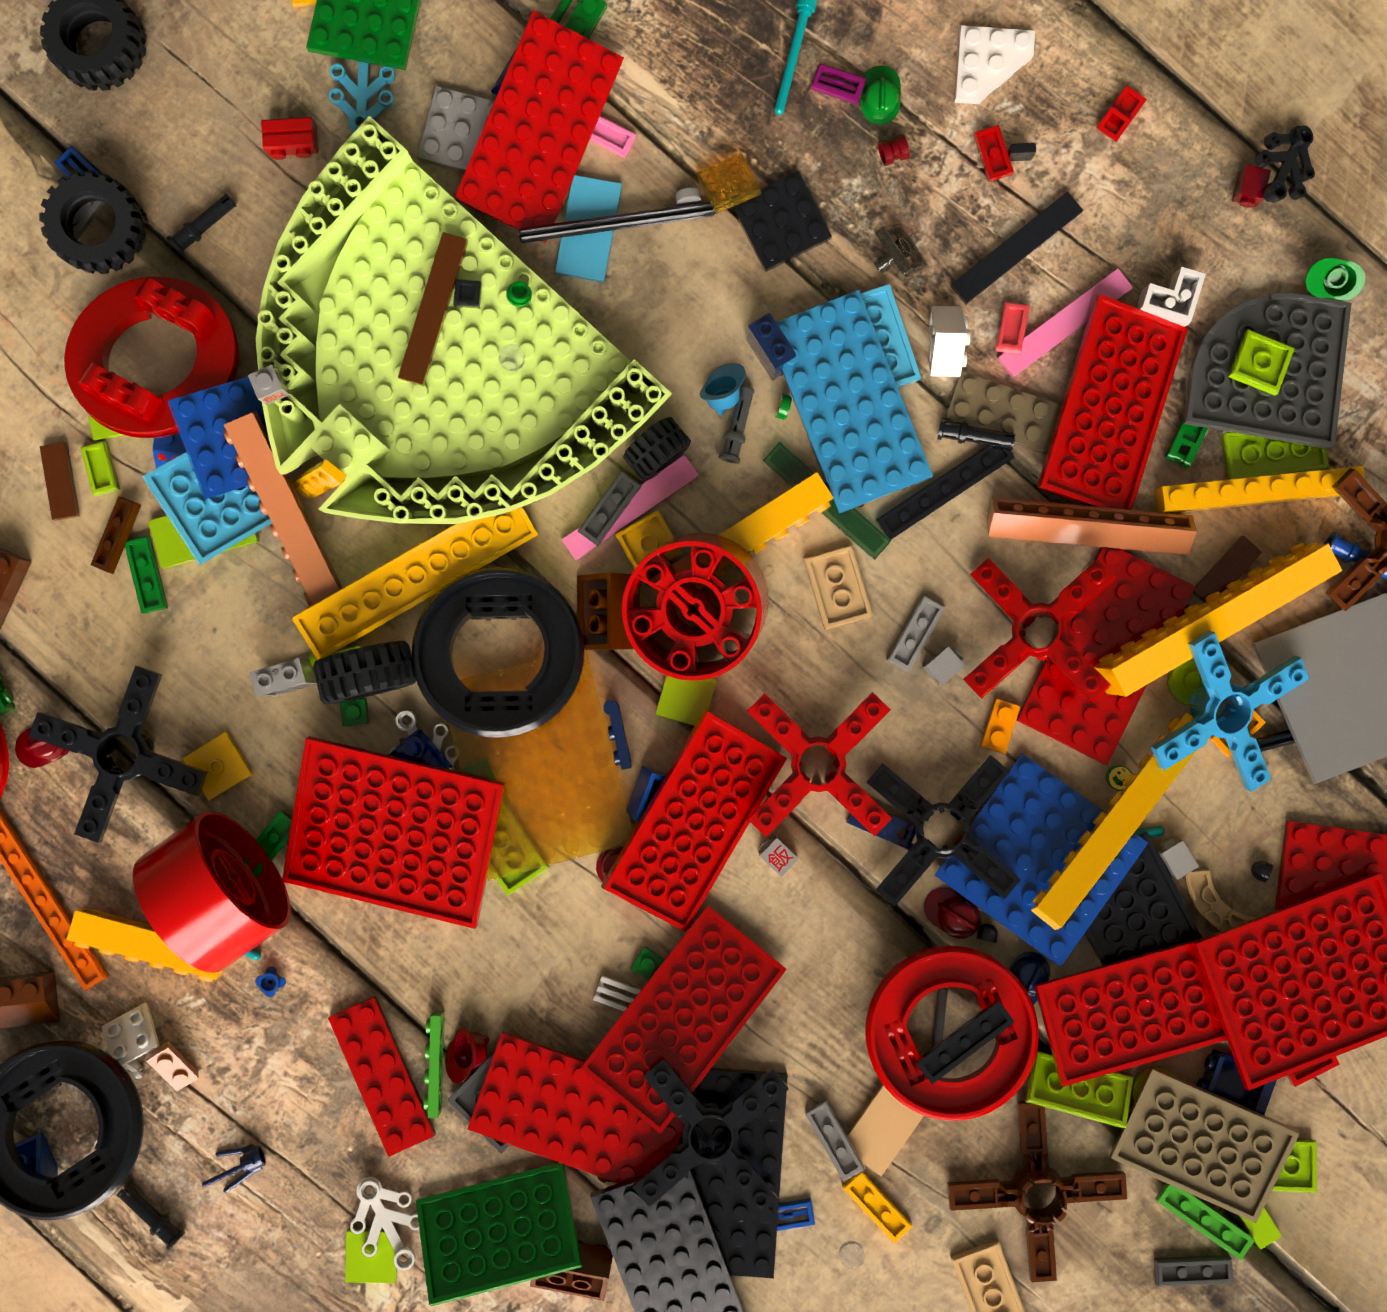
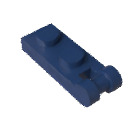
M614 700L606 701L603 710L606 714L610 715L612 726H608L610 740H615L617 750L613 751L616 766L621 765V770L632 768L620 706Z
M851 813L849 814L846 823L869 832ZM887 813L892 819L876 836L910 850L914 845L912 842L915 837L916 825ZM900 827L906 829L903 839L896 836Z

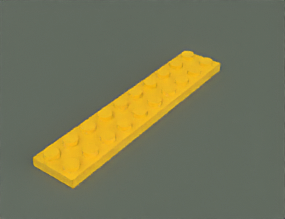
M523 507L500 515L453 524L297 613L291 619L317 660L324 658L437 594L444 586L456 578L482 568L536 537L538 534Z

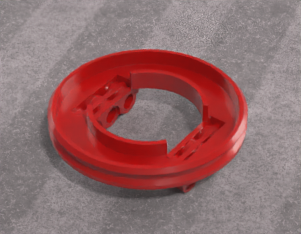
M143 277L120 283L95 298L82 311L67 339L64 366L66 378L74 397L94 420L104 427L126 436L158 438L179 433L168 405V400L235 380L239 362V347L234 328L219 303L204 290L175 278ZM151 314L193 333L197 345L196 361L188 377L173 390L157 396L135 382L130 383L112 371L109 373V356L116 340L131 326L152 319Z
M947 945L924 949L896 964L876 988L868 1007L865 1023L868 1054L872 1066L885 1088L894 1098L912 1111L939 1120H968L988 1114L1002 1106L1017 1093L1029 1076L1038 1048L1039 1030L1036 1011L1023 984L1012 971L992 956L962 946ZM946 987H960L975 992L976 1000L982 1010L998 999L1015 1022L995 1037L996 1044L989 1059L983 1066L969 1075L959 1078L941 1077L931 1084L915 1062L920 1058V1055L906 1026L915 1005L927 994Z

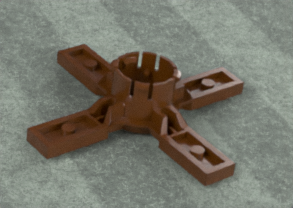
M1352 468L1332 488L1364 521L1368 522L1376 530V535L1374 539L1375 549L1368 556H1362L1325 592L1343 611H1347L1387 571V503Z
M1018 1101L1020 1150L1023 1168L1016 1173L1012 1181L991 1179L947 1182L950 1211L1015 1207L1027 1220L1026 1235L1030 1281L1032 1283L1057 1281L1053 1223L1056 1222L1053 1218L1055 1217L1059 1222L1065 1218L1066 1213L1062 1208L1067 1210V1203L1126 1200V1174L1123 1171L1072 1174L1071 1177H1060L1056 1170L1049 1167L1045 1107L1025 1101ZM1031 1180L1037 1184L1051 1182V1186H1056L1055 1197L1045 1208L1037 1210L1024 1205L1025 1194L1023 1190L1027 1193L1028 1189L1033 1186Z

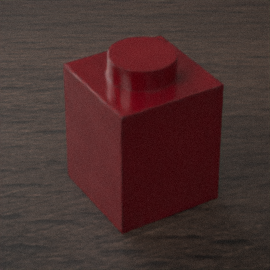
M1248 164L1238 172L1232 201L1238 202L1240 206L1246 208L1256 207L1264 200L1262 193L1269 182L1271 170Z

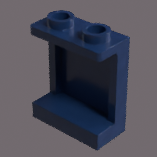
M770 313L748 325L746 340L771 380L774 381L783 375L784 364L794 359L796 353Z
M1213 1049L1211 1055L1209 1054L1206 1057L1204 1063L1206 1070L1203 1078L1198 1080L1196 1086L1265 1115L1277 1080L1252 1090H1247L1244 1088L1233 1056Z

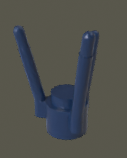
M250 1144L242 1148L216 1152L215 1155L217 1157L243 1153V1156L239 1158L240 1165L204 1181L202 1186L206 1187L242 1169L247 1171L224 1188L223 1191L227 1193L254 1173L263 1170L262 1167L266 1165L263 1150L259 1146L254 1148V1145Z

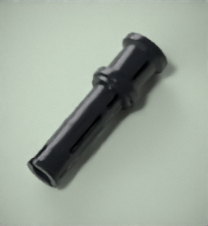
M225 193L224 196L191 223L184 222L182 224L183 227L172 237L168 235L166 239L182 256L185 254L184 250L195 241H200L202 238L201 234L234 207H237V205Z
M943 417L941 418L937 440L946 438L957 440L959 444L968 441L1013 450L1016 436L1014 433L968 426L969 423H966V421L957 423L946 421V418Z
M131 1184L125 1185L124 1189H121L116 1195L151 1228L149 1230L150 1234L153 1236L157 1235L167 1245L166 1249L168 1251L186 1233L183 1230L179 1231L169 1221L170 1217L164 1214L162 1216Z

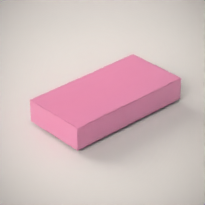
M600 116L590 141L626 158L637 135Z

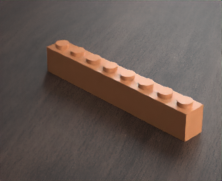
M257 411L224 424L226 429L223 430L224 436L230 445H234L237 451L235 458L241 468L245 467L249 475L247 478L249 487L253 492L257 491L259 495V507L264 515L268 514L272 522L270 524L271 531L275 538H280L283 547H281L282 553L287 561L291 560L295 568L292 570L298 584H303L306 591L304 597L308 605L311 606L343 588L288 474H280L276 468L268 433Z
M992 497L987 517L988 537L1189 555L1197 532L1193 515Z

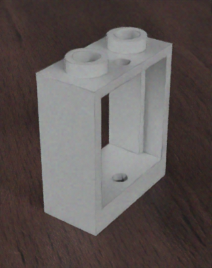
M297 658L249 672L256 697H275L317 684L310 661L305 658Z

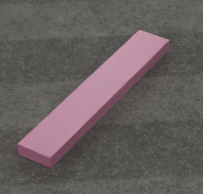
M1119 268L1026 336L1023 341L1021 355L1004 353L998 357V360L1009 375L1014 378L1088 322L1096 295L1102 294L1118 300L1133 289L1132 285Z
M685 455L666 467L657 476L642 484L640 490L600 544L699 477ZM578 529L562 539L576 561L597 547L578 533Z

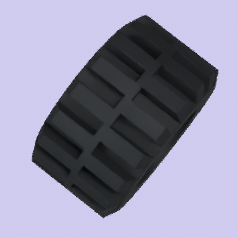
M672 417L663 418L638 436L626 449L623 458L642 481L650 480L675 462L687 450L691 440Z

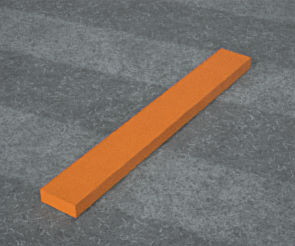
M0 809V861L83 990L87 991L109 975L91 947H76L74 942L66 940L72 918Z

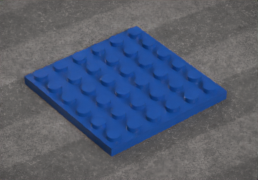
M1021 753L1010 768L1009 774L997 786L970 824V837L1021 879L1020 882L1003 899L954 856L946 858L934 876L1061 967L1148 842L1133 833L1063 927L1054 930L1031 911L1035 905L1032 900L1041 889L1046 891L1050 885L1047 882L1050 876L1056 870L1061 871L1066 865L1063 862L1064 858L1071 850L1076 852L1081 845L1078 843V840L1087 830L1089 832L1093 830L1096 826L1093 821L1103 810Z

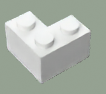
M1180 267L1172 275L1169 288L1149 283L1141 291L1136 308L1185 327L1192 321L1206 274Z
M931 306L929 321L931 344L928 359L930 376L960 377L962 367H966L967 352H964L965 345L970 344V330H967L968 320L967 316H963L962 306Z

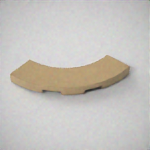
M1194 869L1183 876L1187 893L1194 907L1217 930L1224 931L1260 917L1244 915L1227 906L1215 890L1210 869Z

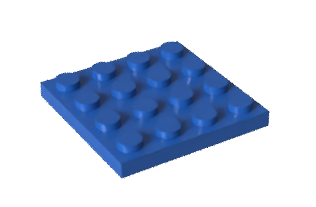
M249 377L168 400V405L204 500L248 486L247 478L249 475L245 467L241 468L235 458L237 451L233 444L230 445L227 442L223 430H226L224 424L257 411L267 431L262 402L257 399Z

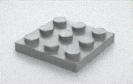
M436 86L417 159L465 173L494 101Z

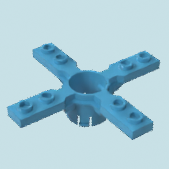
M1209 630L1188 643L1204 683L1195 690L1202 694V696L1192 693L1189 703L1198 706L1195 708L1190 705L1191 715L1193 716L1192 721L1150 747L1158 766L1166 770L1206 745L1210 736L1214 735L1218 738H1225L1244 788L1252 792L1271 780L1257 740L1250 735L1247 727L1252 719L1253 709L1262 703L1269 705L1307 681L1309 677L1302 658L1293 656L1244 687L1232 685L1230 683L1232 675L1215 632ZM1225 698L1234 703L1232 705L1226 702L1225 709L1223 710V712L1230 715L1229 717L1221 714L1216 719L1217 709Z

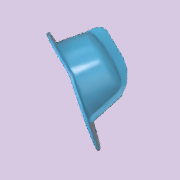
M729 363L718 367L709 375L699 393L700 398L707 401L708 405L716 410L719 415H723L727 409L739 402L740 386L746 374L744 367L737 363Z

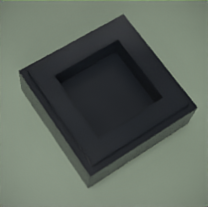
M1036 143L1011 144L1007 150L1010 161H1031L1036 153Z
M456 279L453 305L455 307L480 309L482 282Z

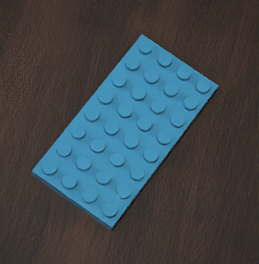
M859 290L776 322L796 353L794 359L784 364L782 373L828 489L833 496L838 514L933 477Z

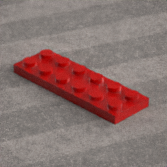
M371 997L329 1016L328 1020L388 1157L434 1137L436 1132L426 1110H424L423 1102L377 997Z

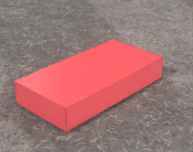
M1005 302L996 351L1021 355L1030 305Z

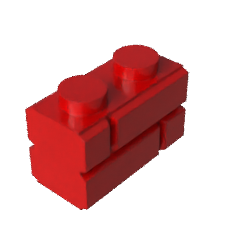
M312 117L261 121L263 150L272 159L282 160L286 158V155L309 158L311 154L318 153L317 125Z

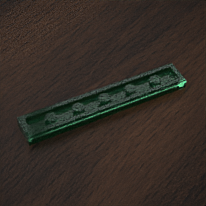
M781 442L763 460L768 467L792 488L815 474ZM831 500L829 502L831 506L821 512V514L875 560L891 540L855 508L838 514L834 501Z

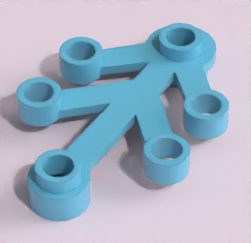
M358 61V84L356 86L346 75L342 65L334 64L331 66L330 75L332 78L340 82L357 100L355 110L345 100V96L340 89L334 88L329 92L331 103L338 106L349 117L348 125L352 133L359 128L357 126L358 120H366L369 116L375 119L386 108L394 105L395 99L393 94L388 90H384L378 96L379 101L367 110V102L384 86L394 82L396 74L393 68L383 66L379 71L380 76L368 86L369 63ZM336 70H342V73L339 76H335L334 72ZM391 72L392 74L389 78L383 77L384 73ZM340 94L341 98L333 100L334 95ZM385 96L391 97L389 102H383L382 100Z

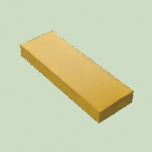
M863 1171L849 1178L842 1185V1188L894 1244L913 1227L912 1223Z

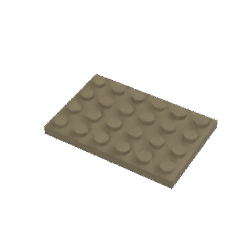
M1151 1066L1128 1114L1127 1126L1121 1129L1110 1157L1256 1223L1292 1151L1299 1132L1295 1128Z

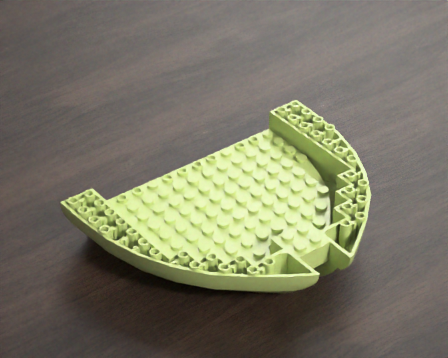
M370 116L340 147L315 181L309 184L308 190L302 196L277 243L263 287L256 332L258 370L270 365L276 367L281 372L290 395L268 405L262 402L275 465L280 474L284 475L292 472L303 462L319 455L323 460H328L347 475L345 481L318 509L324 513L358 519L414 524H458L507 513L552 495L595 468L641 427L672 395L635 359L631 362L413 162L408 151ZM445 232L468 240L457 279L482 282L480 309L455 307L453 305L454 287L423 387L400 380L398 375L442 233ZM522 281L530 287L532 298L529 304L523 307H516L509 303L506 291L510 284Z

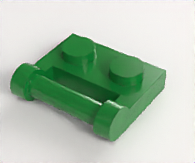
M561 0L551 18H548L559 23L572 0ZM580 0L565 27L589 39L605 13L607 3L602 0Z

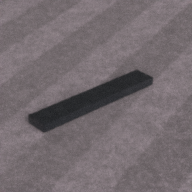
M1066 192L951 284L952 289L964 304L967 305L1080 215L1083 209L1070 193Z
M988 445L876 519V522L890 541L1015 457L1009 449Z

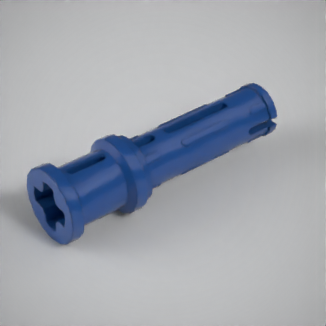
M1337 532L1331 533L1324 543L1329 544L1333 553L1341 557L1345 563H1356L1362 556L1370 554L1360 549L1357 542H1349L1341 538ZM1387 571L1382 575V577H1384V578H1386V579H1387Z

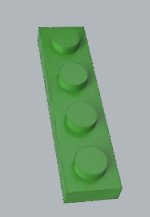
M434 1011L430 1018L426 1020V1033H430V1043H427L425 1048V1058L429 1059V1069L425 1070L424 1081L429 1086L428 1094H425L424 1110H428V1118H438L442 1112L445 1011Z
M1168 1183L1164 1184L1155 1197L1157 1202L1240 1261L1255 1241L1252 1236L1196 1196Z

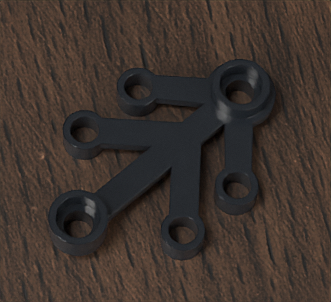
M1296 126L1291 129L1289 134L1272 132L1264 137V145L1269 150H1273L1281 144H1291L1288 151L1269 152L1268 150H1263L1255 155V163L1260 168H1264L1271 163L1282 162L1273 182L1267 184L1262 194L1265 201L1276 203L1286 197L1287 188L1284 182L1289 172L1293 184L1288 189L1291 199L1298 200L1306 195V188L1303 182L1315 176L1308 153V147L1313 142L1314 136L1308 126ZM1298 154L1302 165L1301 168H1299L1297 161Z

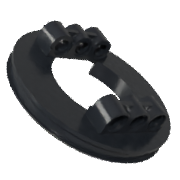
M504 567L485 568L456 578L444 586L430 600L423 610L414 631L411 652L412 665L422 695L428 704L448 723L477 736L488 738L513 737L533 731L544 725L568 703L582 674L584 641L579 622L572 607L565 597L550 583L532 573L519 569ZM517 618L533 620L542 633L545 650L542 666L532 682L525 687L527 691L471 692L460 681L453 665V645L459 630L469 619L517 620Z
M60 1040L30 1046L15 1053L0 1064V1204L30 1219H66L100 1205L111 1197L127 1179L137 1161L142 1145L144 1132L143 1108L138 1090L132 1078L116 1059H113L111 1055L90 1044ZM61 1082H65L84 1092L96 1110L99 1124L98 1139L95 1146L97 1150L58 1176L48 1177L32 1170L20 1157L14 1141V1121L17 1111L33 1102H37L40 1100V1096L54 1088H58L62 1085Z

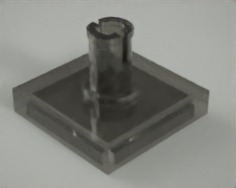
M901 223L882 226L875 232L887 250L874 261V265L879 272L884 273L896 264L904 275L920 271L928 265Z

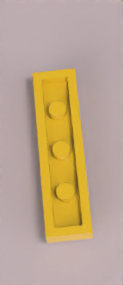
M325 459L299 474L292 484L297 487L296 490L302 496L313 499L340 485L347 475Z

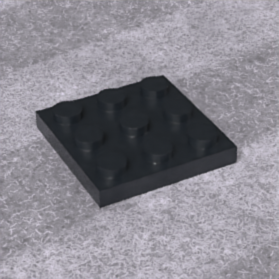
M799 171L732 203V208L765 272L832 238Z

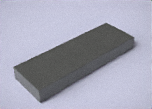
M621 470L577 532L596 546H599L642 485Z
M1230 1255L1154 1258L1155 1284L1157 1287L1233 1284V1267Z

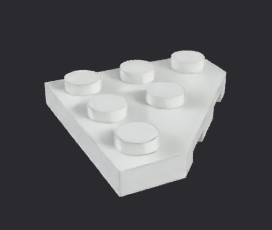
M961 25L959 29L954 102L980 104L1020 67L1028 63L1034 55L1035 31Z

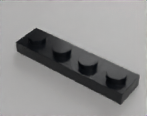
M997 999L915 1062L931 1084H933L1015 1021Z

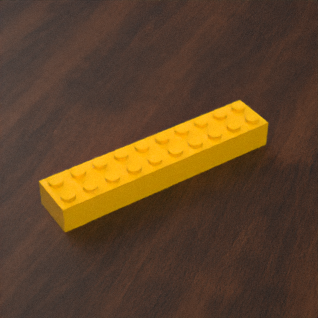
M1317 542L1308 545L1304 543L1295 545L1289 549L1291 553L1271 559L1269 561L1270 565L1263 569L1259 567L1248 573L1249 577L1242 581L1239 579L1231 582L1226 586L1227 590L1222 593L1215 592L1205 598L1206 602L1203 604H1195L1186 608L1184 615L1167 619L1163 622V627L1158 630L1151 629L1141 635L1142 639L1137 642L1131 641L1120 647L1121 651L1115 655L1111 653L1099 659L1100 663L1094 666V668L1111 684V687L1105 691L1106 694L1125 697L1192 659L1193 655L1188 643L1209 630L1215 632L1218 642H1221L1338 574L1342 569L1330 545L1317 544Z

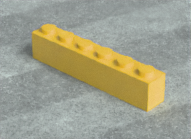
M81 907L74 912L66 940L74 942L76 947L89 948L91 946L98 948L102 954H121L128 961H147L151 967L164 968L165 966L173 968V972L177 974L188 975V973L198 975V979L212 982L213 979L217 980L222 976L223 970L216 973L204 972L183 961L167 947L150 924L86 907Z

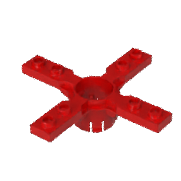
M989 557L970 574L981 588L1013 620L1012 638L1006 644L999 646L963 679L981 699L1029 656L1037 657V660L1041 661L1047 660L1048 657L1091 703L1111 687V684L1068 641L1067 623L1116 580V576L1099 559L1065 587L1050 604H1032ZM1037 615L1039 618L1048 617L1053 619L1056 624H1059L1060 628L1054 642L1043 648L1032 647L1023 637V635H1026L1024 629L1036 621Z
M871 692L827 738L819 736L810 738L764 693L747 712L792 755V774L754 811L748 820L767 837L810 791H828L875 837L892 818L845 773L847 766L845 755L891 709ZM818 744L827 746L826 749L833 756H836V761L833 762L836 770L834 772L831 771L823 783L810 782V779L804 772H800L799 767L802 766L800 761L801 755L810 746Z

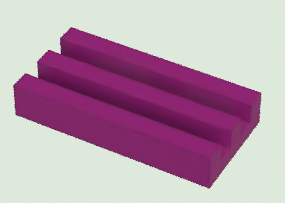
M820 63L812 82L811 90L858 105L867 78ZM822 73H825V74H828V75H831V76H834V77H837V78H840V79H843V80H846V81H849V82L858 84V87H855V86L846 84V83H844V82H842V81H839V80H836V79L834 80V79H831V78L822 76L821 74H822Z

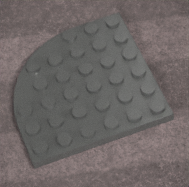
M1275 293L1260 298H1252L1228 311L1208 330L1195 352L1189 375L1183 424L1325 449L1334 448L1352 303L1304 294ZM1247 329L1295 348L1279 393L1275 396L1228 377L1244 332Z

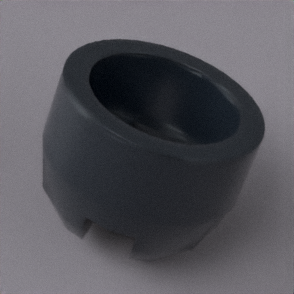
M1266 861L1255 862L1251 868L1252 875L1257 880L1265 883L1272 872L1273 864Z
M989 923L980 926L977 939L997 943L998 930L996 927Z

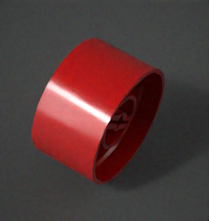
M710 533L682 535L666 542L649 554L631 574L622 600V619L625 632L637 654L658 672L676 679L690 681L714 678L737 666L753 647L767 618L769 605L768 588L759 565L739 544L728 538ZM691 546L692 569L676 573L664 553L676 548ZM705 552L709 554L711 564L702 565L698 559L699 553ZM723 555L731 559L746 575L728 587L722 579L714 574ZM651 567H656L661 571V579L655 580L651 578L649 574ZM642 581L659 590L656 606L640 607ZM691 582L702 583L711 588L719 599L721 610L711 602V598L706 592L699 591ZM738 589L747 590L750 595L749 600H739L736 596V591ZM673 602L682 610V614L686 619L694 621L700 628L688 626L681 621L675 612ZM698 603L700 606L695 608L694 604ZM733 608H756V619L751 635L730 624ZM643 618H646L649 621V629H647ZM662 629L668 637L674 640L676 643L671 652L664 649L653 638L652 634ZM728 639L734 640L738 645V649L729 651L725 647V641ZM714 642L723 658L715 661L699 662L698 647ZM682 653L686 655L688 660L680 658L676 654Z
M204 811L139 857L133 867L132 876L135 894L153 930L179 958L204 972L216 973L224 970L284 928L291 916V905L286 886L275 864L268 858L269 855L239 823L216 811ZM250 858L249 861L246 864H244L243 859ZM262 862V872L256 877L252 872Z

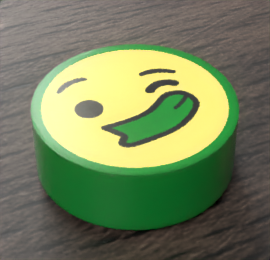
M782 393L777 405L775 418L786 419L792 402L791 396Z
M1113 766L1106 773V782L1110 788L1123 791L1126 787L1123 785V782L1132 772L1125 766Z

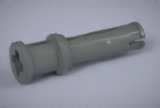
M740 386V399L735 405L729 431L724 433L725 443L723 451L718 456L720 460L734 464L740 463V449L746 440L743 433L755 392L750 387Z

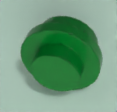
M516 281L507 288L506 297L510 304L516 307H523L531 301L532 291L526 283Z

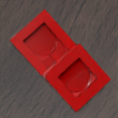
M1126 85L1096 129L1117 142L1147 99Z

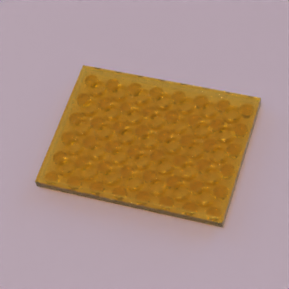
M586 647L584 648L582 674L574 694L556 716L535 730L513 737L488 738L467 733L449 723L460 771L505 783L487 875L488 881L621 847L626 844L633 830ZM544 658L461 679L460 681L471 692L527 691L525 687L538 674Z

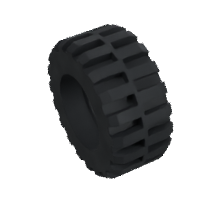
M52 0L49 3L48 7L50 9L48 13L44 12L41 19L45 23L40 26V35L44 38L41 40V44L47 52L46 56L74 84L79 87L85 86L88 90L96 91L98 87L102 91L110 90L111 85L119 87L124 84L122 82L124 79L128 78L130 80L134 76L132 72L135 68L140 69L142 65L140 57H144L146 54V48L143 45L146 43V34L142 31L143 25L125 1L56 0L54 2ZM97 21L112 23L111 38L101 51L92 55H79L76 53L77 38L87 25Z
M77 171L70 174L71 179L67 180L63 176L57 180L60 185L57 188L51 186L47 192L51 195L48 200L43 198L41 206L45 208V212L39 213V221L44 224L41 227V232L48 239L46 243L50 249L73 267L92 274L95 271L100 274H107L109 269L115 271L123 269L121 264L124 262L130 264L134 260L132 254L135 251L140 253L142 246L139 244L140 240H145L146 232L143 230V226H146V218L142 215L143 209L140 203L136 201L135 196L119 181L112 179L104 173L98 175L94 171H85V175H82ZM93 201H103L109 204L115 213V226L111 235L105 241L96 245L80 243L74 237L72 229L76 212L83 205Z
M402 640L336 653L318 659L313 665L320 700L327 705L374 696L416 683L410 645Z

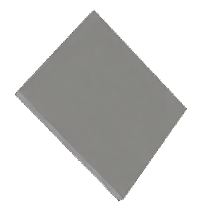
M1387 593L1353 605L1347 611H1337L1252 644L1265 674L1293 656H1298L1303 660L1309 679L1278 698L1277 702L1313 784L1387 757Z

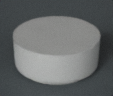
M694 187L683 188L675 194L678 206L701 202L700 191Z

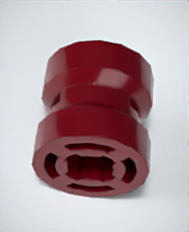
M904 134L895 136L891 141L885 139L878 142V150L884 166L893 164L895 159L903 161L910 158L909 146Z

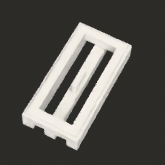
M602 975L593 1000L625 1011L628 1005L601 996V992L629 1003L634 998L603 987L604 983L638 995L641 989Z

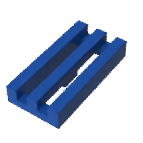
M72 145L54 162L69 179H71V172L63 165L65 161L76 171L85 175V172L70 158L73 154L89 171H94L99 175V172Z
M811 1198L779 1203L778 1211L806 1206L807 1209L778 1214V1219H788L802 1215H808L809 1219L777 1224V1231L815 1225Z

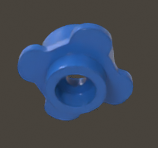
M271 966L266 969V973L256 978L255 983L267 997H273L278 988L285 986L286 979L280 977L276 972V968Z

